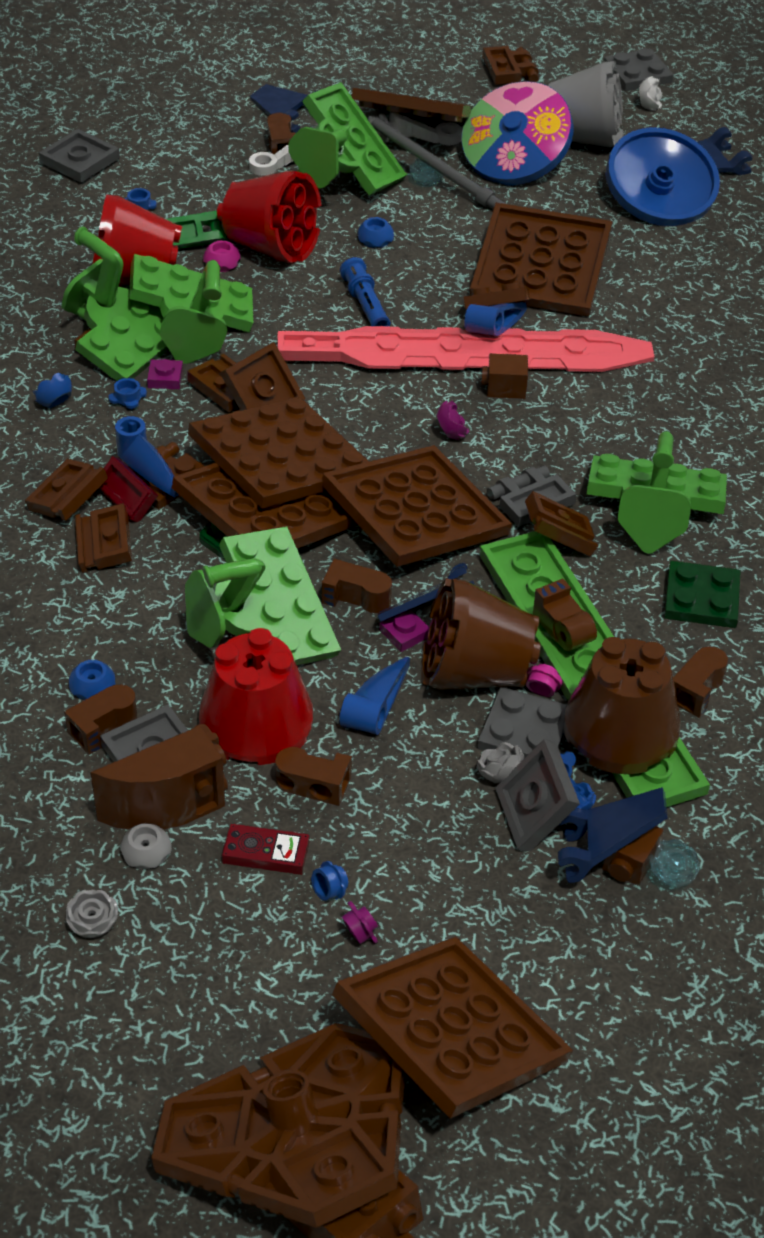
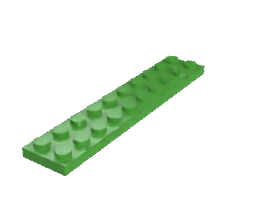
M534 531L481 545L480 557L508 603L533 615L535 589L563 578L571 587L570 595L582 610L587 611L593 618L597 629L596 640L569 652L565 651L558 642H555L540 623L534 641L540 642L541 658L545 664L554 667L562 678L560 689L569 701L594 654L602 646L606 638L614 637L549 537ZM680 737L671 757H666L660 762L648 766L647 772L637 774L612 773L627 798L663 787L667 807L707 795L710 787L708 780Z

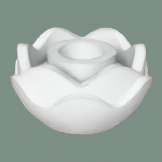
M653 76L645 79L639 88L641 105L650 111H656V109L662 107L659 102L662 97V91L658 87L660 81L653 78Z

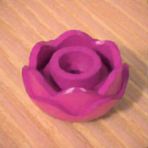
M216 241L205 250L203 262L207 264L210 260H216L220 266V272H227L238 266L241 256L238 249L232 243Z

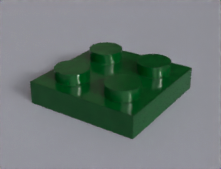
M670 560L664 619L736 628L739 612L741 570Z

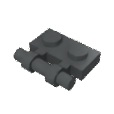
M545 465L538 468L529 467L524 469L521 475L514 478L504 477L499 479L496 485L487 488L489 499L493 501L500 498L499 507L518 527L531 522L525 500L532 491L566 507L575 504L576 493L557 474L550 476V471Z

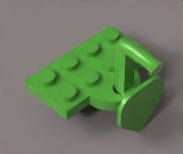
M342 82L311 93L302 101L318 125L315 128H301L290 139L288 151L299 168L297 171L308 173L318 188L327 186L337 177L339 171L343 173L353 172L360 186L370 196L398 183L407 176Z
M82 226L75 233V243L86 246L102 259L97 260L77 275L64 292L61 308L81 317L92 329L77 341L75 350L116 381L124 378L134 379L150 366L151 359L157 360L169 350L160 336V327L164 317L160 307L129 299L130 290L118 287L123 270V260L120 254L96 235L89 232L86 227Z
M134 254L130 270L129 299L160 307L164 317L160 327V336L175 360L183 361V364L191 363L218 352L227 335V326L250 332L253 325L252 288L241 282H230L220 279V266L216 260H210L206 264L203 273L189 270L182 265H172L158 261L151 256Z
M664 431L658 436L656 452L652 458L653 462L647 459L623 460L613 454L593 455L588 480V495L620 499L618 521L640 549L647 554L655 552L683 534L688 528L691 510L724 514L727 474H721L718 470L705 468L701 471L687 469L684 465L673 463L674 437L669 431Z
M287 526L223 537L219 546L226 563L212 567L205 565L203 570H194L185 584L188 634L209 648L218 646L225 634V629L229 633L238 636L250 633L256 628L268 629L272 636L280 639L289 647L296 665L329 659L337 656L341 651Z

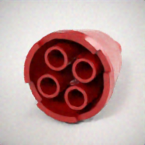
M285 171L245 181L232 182L223 203H220L217 207V217L222 221L229 241L282 262L304 261L313 251L320 233V229L315 228L317 207L322 206L320 193L313 178L308 173H301L299 171Z
M107 194L102 210L98 238L116 250L123 260V270L118 286H130V270L134 254L151 256L158 261L175 265L178 246L173 245V242L179 244L182 226L164 219L118 195ZM94 253L93 263L102 259L96 253Z
M264 628L253 629L250 633L238 635L219 645L215 652L216 657L199 707V724L207 725L212 733L215 732L217 734L219 745L223 749L226 759L233 758L241 761L258 762V765L275 763L277 754L285 748H301L306 743L307 736L312 728L313 706L289 647L280 639L272 636L268 629Z

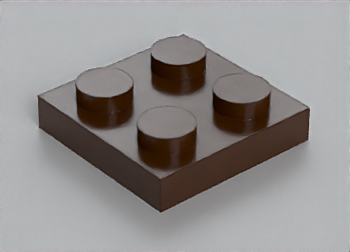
M275 342L264 346L220 372L241 411L259 407L263 404L285 401L290 398L300 397L303 400L306 399Z

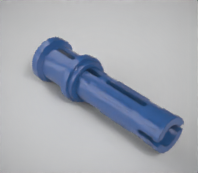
M358 257L347 259L340 267V275L348 282L349 293L358 299L371 326H390L391 322L374 292V280L371 275L366 273L367 267L365 262ZM351 267H354L357 274H353Z

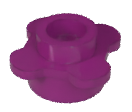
M349 901L347 904L351 910L341 917L346 927L360 945L369 938L376 944L378 940L373 930L378 927V924L365 906L357 910L355 905Z

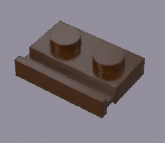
M223 353L220 355V359L216 361L214 359L208 360L187 371V381L228 413L238 408L236 401L220 375V372L236 363Z
M67 458L25 499L29 511L53 518L59 515L62 520L67 521L108 477L103 467L94 469L91 464Z
M534 491L527 497L525 503L530 521L535 525L534 531L588 556H591L598 548V544L592 541L595 536L587 516Z
M124 503L90 511V516L81 517L80 514L75 515L78 564L82 573L88 572V568L94 566L102 569L132 561L128 512Z

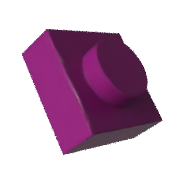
M151 359L147 378L148 388L180 389L183 361Z
M409 609L381 621L379 631L400 652H403L426 640L429 627Z

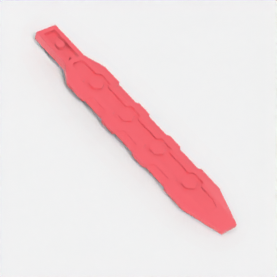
M365 326L342 332L278 331V350L285 361H337L368 369L438 367L441 370H464L465 368H482V366H489V353L528 355V369H564L568 372H604L654 361L652 342L598 330L524 331L523 329L509 328L499 336L472 333L453 327L400 329L399 327Z

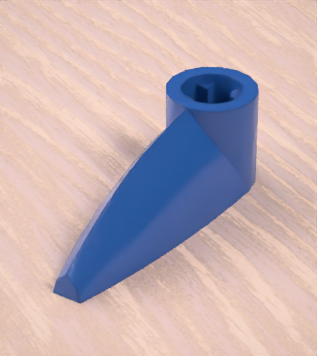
M525 302L503 303L491 307L470 304L465 314V329L467 332L499 336L511 328L523 316L527 305Z
M127 416L118 420L115 424L117 453L120 459L165 493L174 498L179 496L172 489L174 477L172 471L156 448L147 440L145 422L139 417Z
M404 657L374 674L355 694L348 693L341 707L340 725L378 735L410 666V657Z

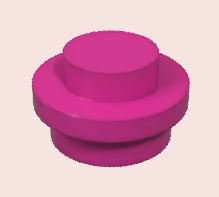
M539 664L538 666H531L527 670L526 686L531 692L545 697H552L556 691L560 690L562 678L554 667L547 664Z

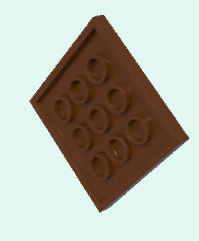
M353 88L351 96L353 100H359L358 106L386 109V111L398 113H413L416 116L441 118V120L465 122L466 118L470 117L471 110L474 107L362 88Z
M496 202L470 286V296H472V289L489 287L490 293L502 291L501 285L520 282V288H529L530 300L520 301L525 302L527 306L590 317L612 230V221Z
M300 397L272 404H263L259 407L242 411L238 410L233 413L208 417L204 420L189 423L188 435L261 508L327 491L323 487V473L369 462Z
M435 445L325 472L322 476L323 487L396 567L510 534L512 523Z
M217 463L173 477L172 489L227 537L287 526L296 548H300L358 525L328 491L261 508Z
M457 937L340 980L336 983L332 996L450 1119L567 1063L573 1052V1049Z

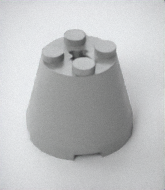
M615 61L602 62L548 84L549 87L556 90L564 98L570 109L574 124L572 142L611 148L624 136L623 129L620 130L623 114L619 74H613V70L616 68Z

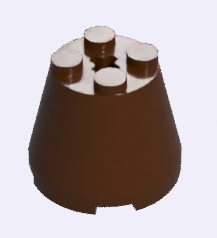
M446 578L438 589L429 614L432 620L428 630L427 642L423 643L421 653L422 683L439 690L499 687L523 688L527 680L529 663L536 664L540 654V642L534 641L538 630L539 617L508 603L466 580Z
M609 637L603 641L602 646L594 654L566 705L563 726L568 744H573L579 752L589 758L588 764L611 773L637 774L647 772L648 766L656 764L666 757L670 758L674 753L679 740L681 720L671 665L665 655V648L658 642Z

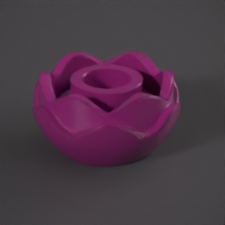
M453 401L443 402L436 416L444 433L450 439L466 438L465 435L470 431L465 426L464 418L459 415L457 405Z

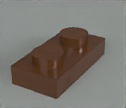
M520 282L501 285L502 291L490 293L489 287L472 289V296L464 297L465 309L470 304L493 306L503 303L530 300L529 288H520Z

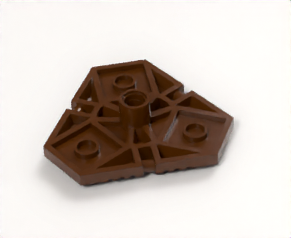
M334 1023L260 1057L262 1068L250 1073L245 1065H242L164 1102L151 1157L155 1172L185 1183H191V1185L211 1192H217V1194L225 1197L234 1198L238 1195L243 1203L263 1210H269L272 1213L283 1215L286 1218L316 1228L397 1189L402 1125L400 1114L403 1111L405 1071L365 1030Z

